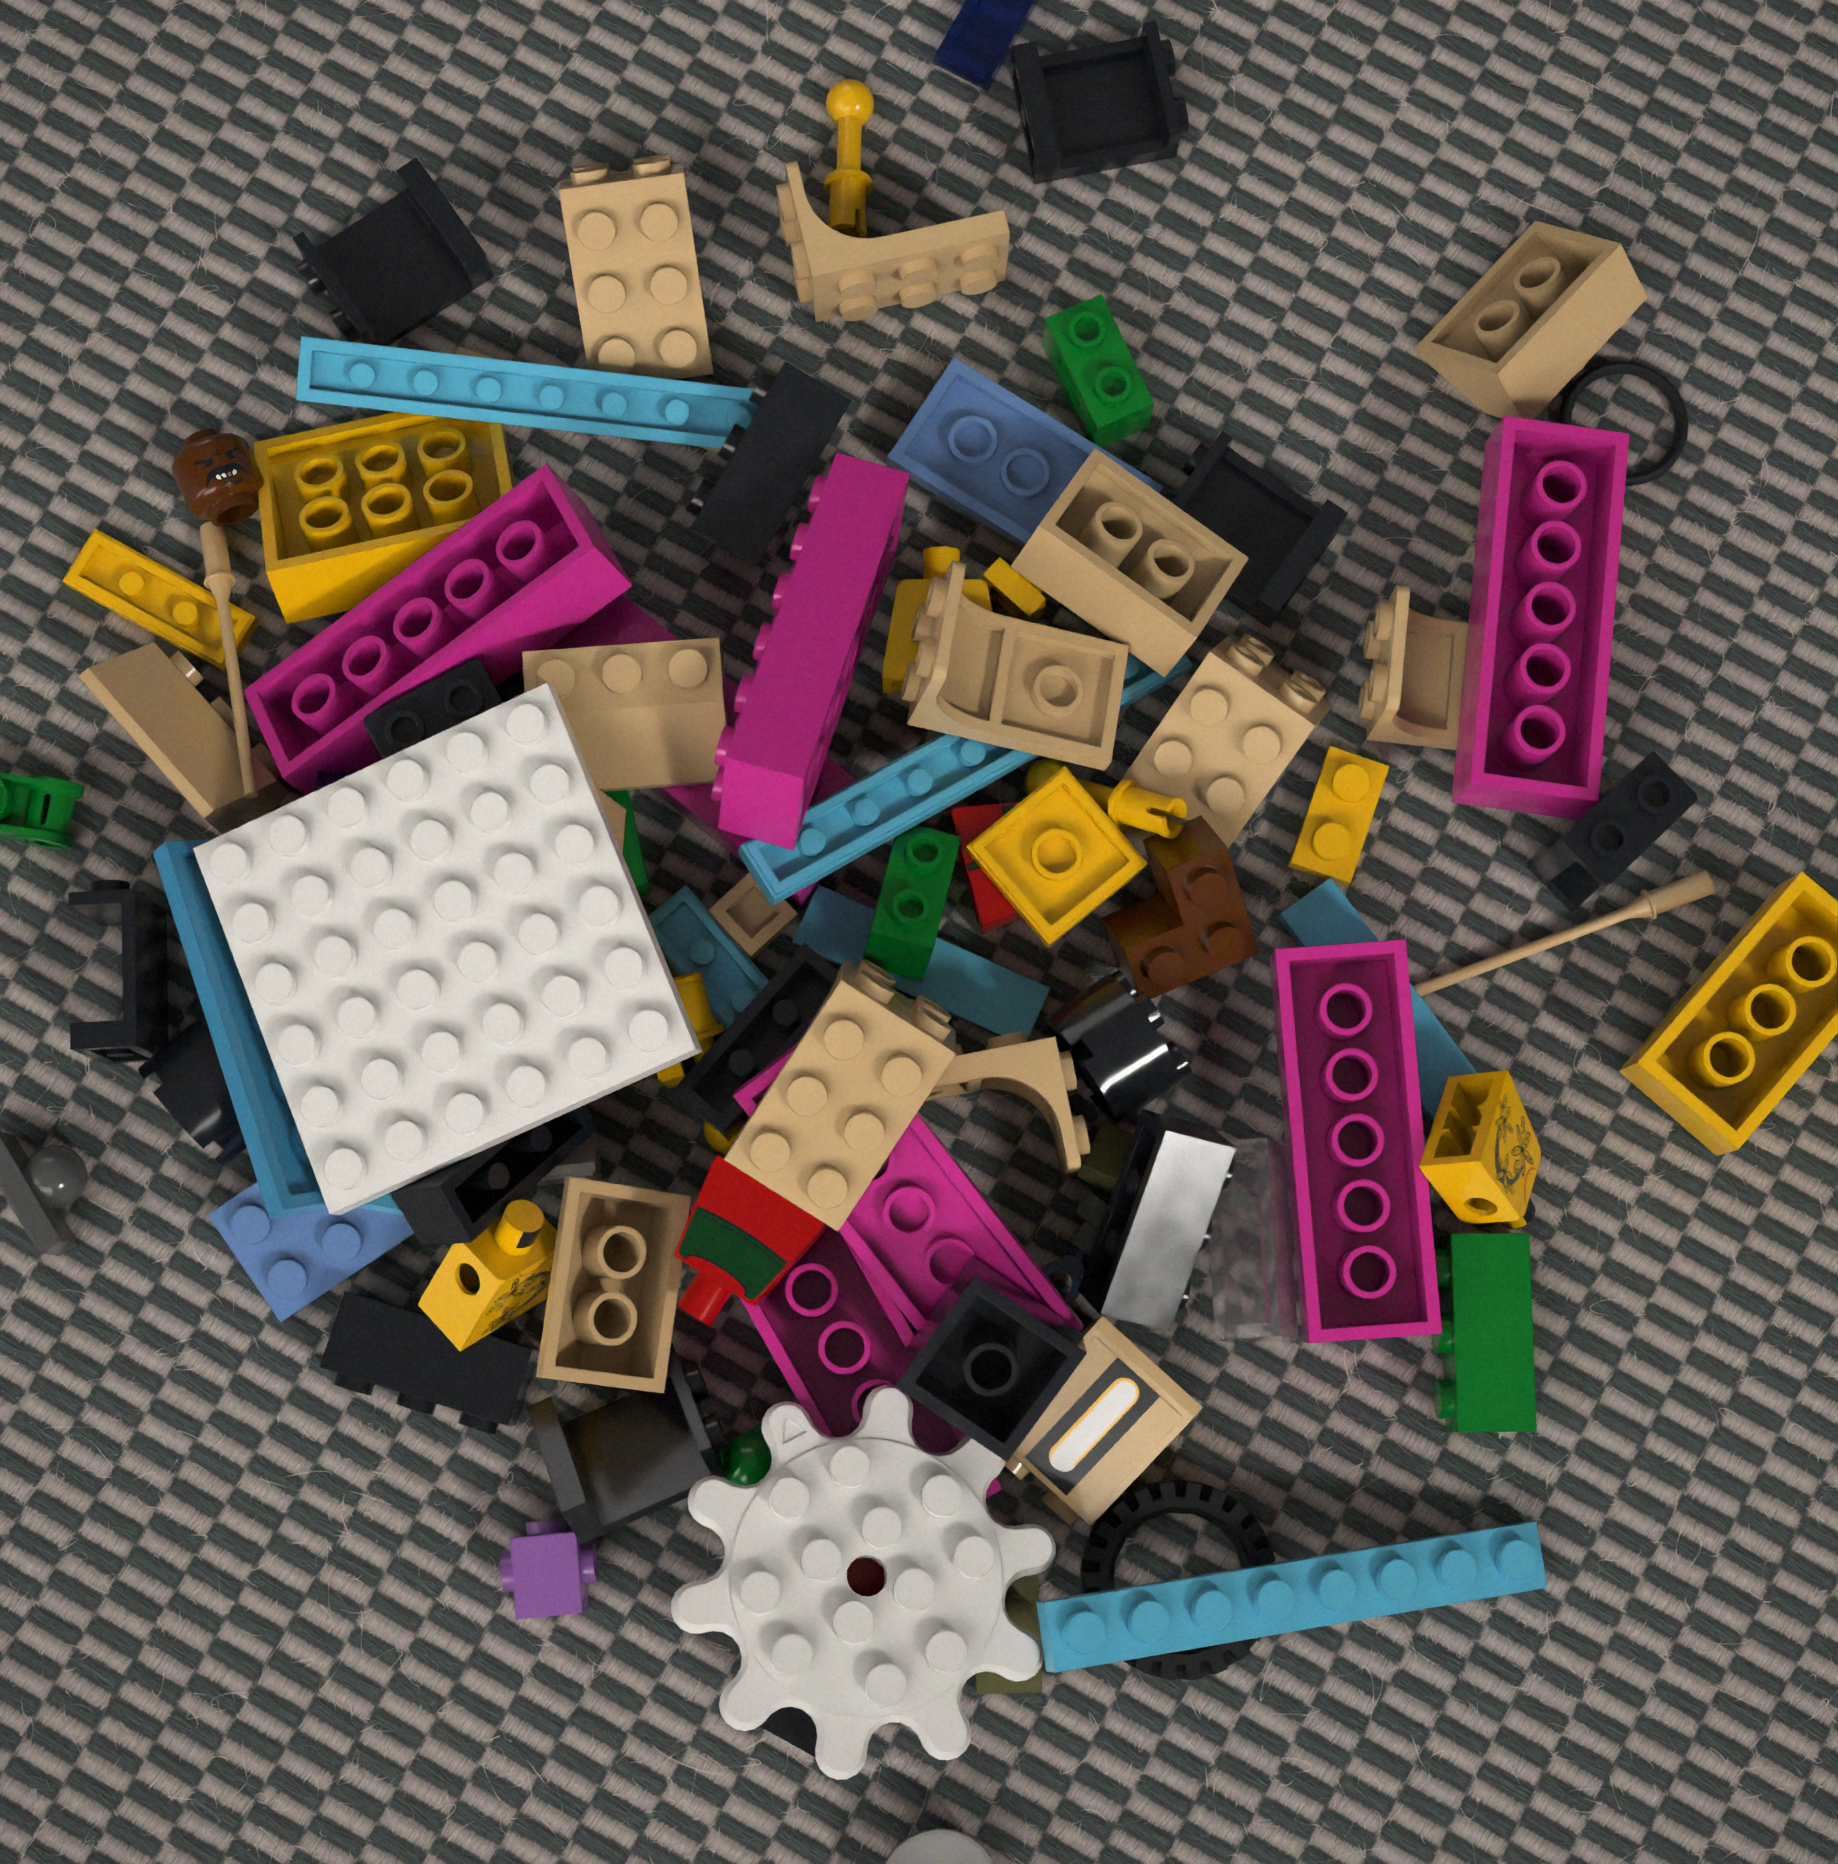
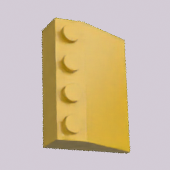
M392 412L253 442L254 458L264 479L262 488L258 490L265 569L286 624L350 611L516 486L503 424Z

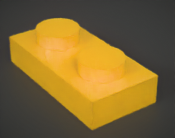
M1329 746L1287 867L1324 880L1332 878L1336 884L1348 887L1352 881L1390 766Z

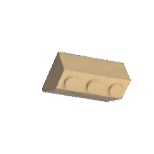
M1534 221L1420 341L1415 349L1423 360L1484 413L1501 419L1505 415L1533 420L1543 412L1547 404L1585 367L1593 355L1626 323L1627 319L1648 297L1621 243Z
M1094 448L1010 567L1114 642L1128 645L1129 653L1165 678L1197 639L1249 558L1101 451Z
M719 637L522 652L524 693L545 683H549L556 689L593 783L602 792L714 783L720 766L714 764L718 742L724 726H729L724 656Z
M153 642L91 666L78 676L197 812L222 835L267 814L290 794L277 779L281 774L272 754L259 742L251 749L258 796L253 799L245 798L232 709L220 696L211 703L207 701L196 688L204 680L203 676L179 650L169 658Z
M571 1176L565 1177L536 1377L664 1393L682 1261L675 1257L674 1253L688 1221L691 1196Z

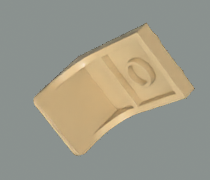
M663 154L633 159V170L610 173L609 163H595L573 167V172H570L571 179L563 180L560 185L559 196L588 370L672 380L714 374L684 164L671 165L670 155Z
M798 162L785 163L786 183L776 185L780 210H778L785 245L786 247L790 246L794 265L792 273L799 303L811 302L815 322L842 317L845 321L863 320L874 315L879 308L902 304L905 308L922 307L935 301L938 297L937 295L960 290L966 295L980 294L993 289L997 282L1005 281L1010 231L1004 210L882 237L856 238L832 229L815 214L805 194Z
M952 560L943 579L938 577L932 578L926 603L919 604L915 615L911 641L920 642L915 662L909 661L901 689V699L911 701L907 725L1105 771L1112 762L1129 646L986 610L962 594L966 563Z
M1396 585L1387 602L1379 601L1375 621H1368L1363 657L1373 659V665L1369 681H1363L1361 685L1358 718L1368 720L1366 740L1456 750L1468 623L1438 619L1409 608L1410 587Z
M1230 634L1209 651L1121 779V781L1125 779L1135 780L1141 784L1143 789L1150 792L1183 799L1187 805L1186 819L1169 815L1167 816V821L1181 824L1201 815L1226 844L1227 849L1232 845L1286 767L1332 707L1331 703L1323 697L1326 689L1318 681L1299 670H1295L1292 675L1271 661L1275 656L1274 652L1264 643L1248 634H1244L1241 639ZM1136 827L1120 830L1144 849L1142 840L1156 834Z
M865 959L862 960L859 966L850 961H844L830 992L811 1024L724 1157V1160L837 1232L956 1055L955 1030L948 1024L952 1016L941 1006L922 995H918L913 1002L892 989L896 980L885 970Z
M1015 1032L987 1039L988 1046L985 1047V1050L963 1054L961 1045L957 1044L956 1055L924 1102L984 1090L1005 1091L1017 1095L1032 1104L1049 1125L1062 1178L1076 1175L1081 1168V1160L1085 1159L1086 1154H1090L1091 1151L1084 1116L1072 1117L1068 1097L1073 1096V1090L1077 1089V1081L1070 1051L1058 1052L1055 1036L1027 1042L1025 1032Z

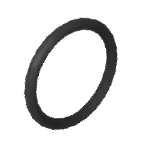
M1628 361L1600 364L1584 372L1569 387L1560 406L1559 423L1571 425L1572 411L1576 399L1583 389L1593 381L1604 376L1613 374L1635 375L1646 379L1658 387L1667 397L1673 409L1675 436L1670 449L1658 463L1641 472L1626 474L1625 486L1645 484L1662 476L1673 467L1682 454L1688 436V416L1685 404L1674 385L1665 376L1651 367Z

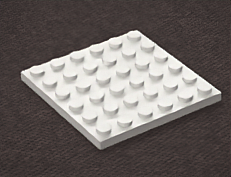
M549 683L538 686L193 848L329 1214H344L702 1052L556 689Z

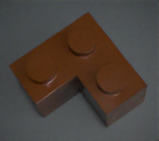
M1201 815L1181 823L1180 825H1183V828L1179 835L1173 839L1155 834L1142 840L1159 893L1101 917L1117 967L1130 982L1137 995L1143 991L1150 999L1259 954L1227 846Z

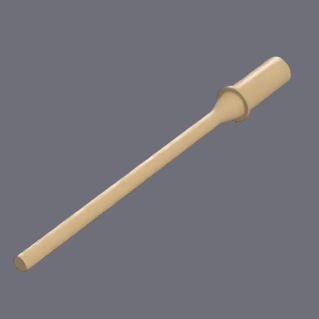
M209 521L200 526L206 571L204 585L207 589L211 590L217 602L245 798L253 799L258 796L229 602L231 589L236 584V577L231 572L225 526L217 527Z
M1704 870L1650 891L1646 889L1641 890L1640 896L1623 908L1419 983L1413 987L1421 997L1627 919L1649 917L1651 920H1654L1658 914L1714 894L1715 889L1708 872Z

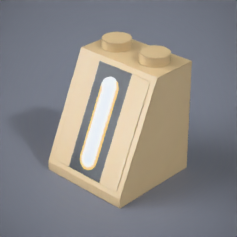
M1104 1316L1093 1319L1084 1329L1082 1336L1087 1354L1009 1461H1005V1467L1020 1481L1030 1472L1049 1489L1041 1500L1069 1526L1077 1517L1091 1526L1203 1408Z

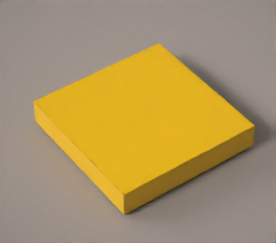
M1065 766L969 843L965 850L1048 948L1145 869L1148 864Z

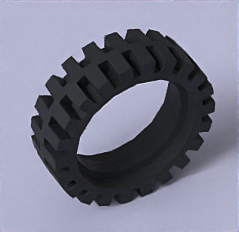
M1164 1480L1143 1485L1128 1492L1100 1516L1086 1541L1080 1568V1585L1082 1594L1114 1589L1115 1561L1126 1538L1145 1521L1168 1513L1195 1514L1217 1525L1234 1545L1241 1568L1275 1563L1276 1559L1263 1528L1250 1511L1236 1499L1204 1483L1189 1480ZM1262 1637L1126 1660L1124 1662L1146 1674L1163 1679H1202L1203 1676L1216 1675L1227 1670L1228 1666L1234 1662L1241 1661L1250 1653L1249 1649L1254 1643L1260 1641Z

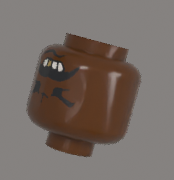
M214 428L203 429L187 437L183 443L185 448L176 455L171 468L192 516L203 521H211L217 527L234 525L252 516L259 507L257 503L259 501L258 490L262 488L264 479L247 441L233 433H219Z

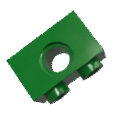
M1098 295L1045 318L1041 345L1085 438L1103 448L1147 429L1154 402L1103 295Z
M918 825L894 837L862 960H868L886 972L923 981L935 946L961 837Z

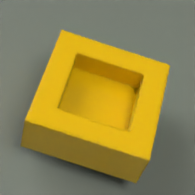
M1001 557L984 572L982 580L987 582L990 598L1010 617L1036 623L1044 615L1046 598L1041 594L1043 590L1013 570Z

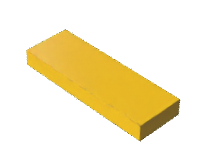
M95 528L62 581L71 589L227 674L217 602L212 592ZM230 603L237 656L239 658L260 622L252 614Z

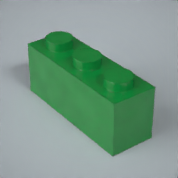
M1451 1233L1439 1237V1248L1434 1249L1438 1287H1441L1442 1334H1433L1432 1343L1435 1353H1443L1444 1379H1436L1434 1385L1437 1419H1445L1446 1432H1537L1529 1233Z

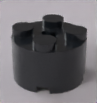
M1119 970L1111 975H1106L1044 1018L1048 1023L1045 1026L1050 1037H1056L1058 1051H1070L1076 1079L1081 1078L1093 1092L1089 1096L1091 1100L1114 1125L1130 1117L1192 1073L1190 1065L1178 1047L1172 1041L1165 1044L1156 1029L1165 1023L1154 1003L1143 991L1137 995L1130 982Z
M199 1017L142 1064L138 1071L143 1079L148 1078L154 1072L163 1084L153 1092L155 1096L203 1149L213 1140L223 1149L215 1160L225 1167L247 1147L208 1024L203 1018Z

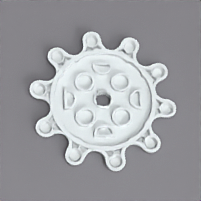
M881 1385L870 1392L863 1406V1414L859 1426L851 1434L844 1437H829L821 1433L814 1426L807 1411L795 1402L783 1401L770 1407L762 1419L761 1426L763 1438L770 1449L772 1458L770 1470L766 1476L756 1484L746 1486L734 1484L723 1477L715 1475L706 1476L698 1480L690 1489L687 1500L690 1514L699 1524L713 1530L720 1537L724 1545L725 1558L721 1568L715 1575L705 1580L692 1581L682 1585L675 1592L671 1601L673 1620L681 1630L690 1634H702L711 1631L723 1632L732 1637L739 1646L742 1656L741 1667L736 1677L723 1690L719 1701L720 1713L726 1724L735 1730L749 1731L759 1727L772 1713L780 1708L794 1707L803 1710L811 1717L816 1726L815 1760L818 1767L826 1776L836 1780L848 1779L856 1775L863 1768L867 1757L868 1743L872 1734L880 1726L887 1723H902L910 1727L917 1734L927 1753L938 1760L948 1761L958 1758L967 1750L971 1742V1727L962 1710L960 1701L961 1691L967 1679L976 1673L986 1671L996 1673L1011 1681H1026L1036 1675L1042 1666L1044 1657L1042 1645L1037 1637L1029 1631L1018 1627L1010 1620L1005 1609V1596L1008 1588L1014 1581L1024 1576H1032L1044 1572L1052 1564L1056 1555V1544L1052 1535L1044 1527L1037 1524L1009 1526L996 1521L988 1511L986 1491L991 1481L1000 1474L1005 1466V1461L968 1435L956 1447L947 1452L934 1453L926 1451L917 1443L912 1434L913 1403L908 1394L894 1385ZM869 1558L884 1568L885 1582L878 1594L869 1597L860 1596L850 1588L847 1581V1569L855 1559Z

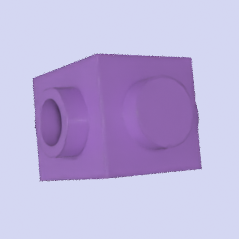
M565 1518L526 1522L527 1535H518L510 1538V1551L501 1552L500 1555L502 1587L504 1592L514 1591L516 1620L577 1614L588 1610L587 1583H596L598 1581L595 1543L581 1544L573 1530L566 1531Z

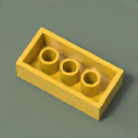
M1802 871L1779 884L1619 1070L1624 1077L1716 1156L1739 1150L1838 1033V901Z

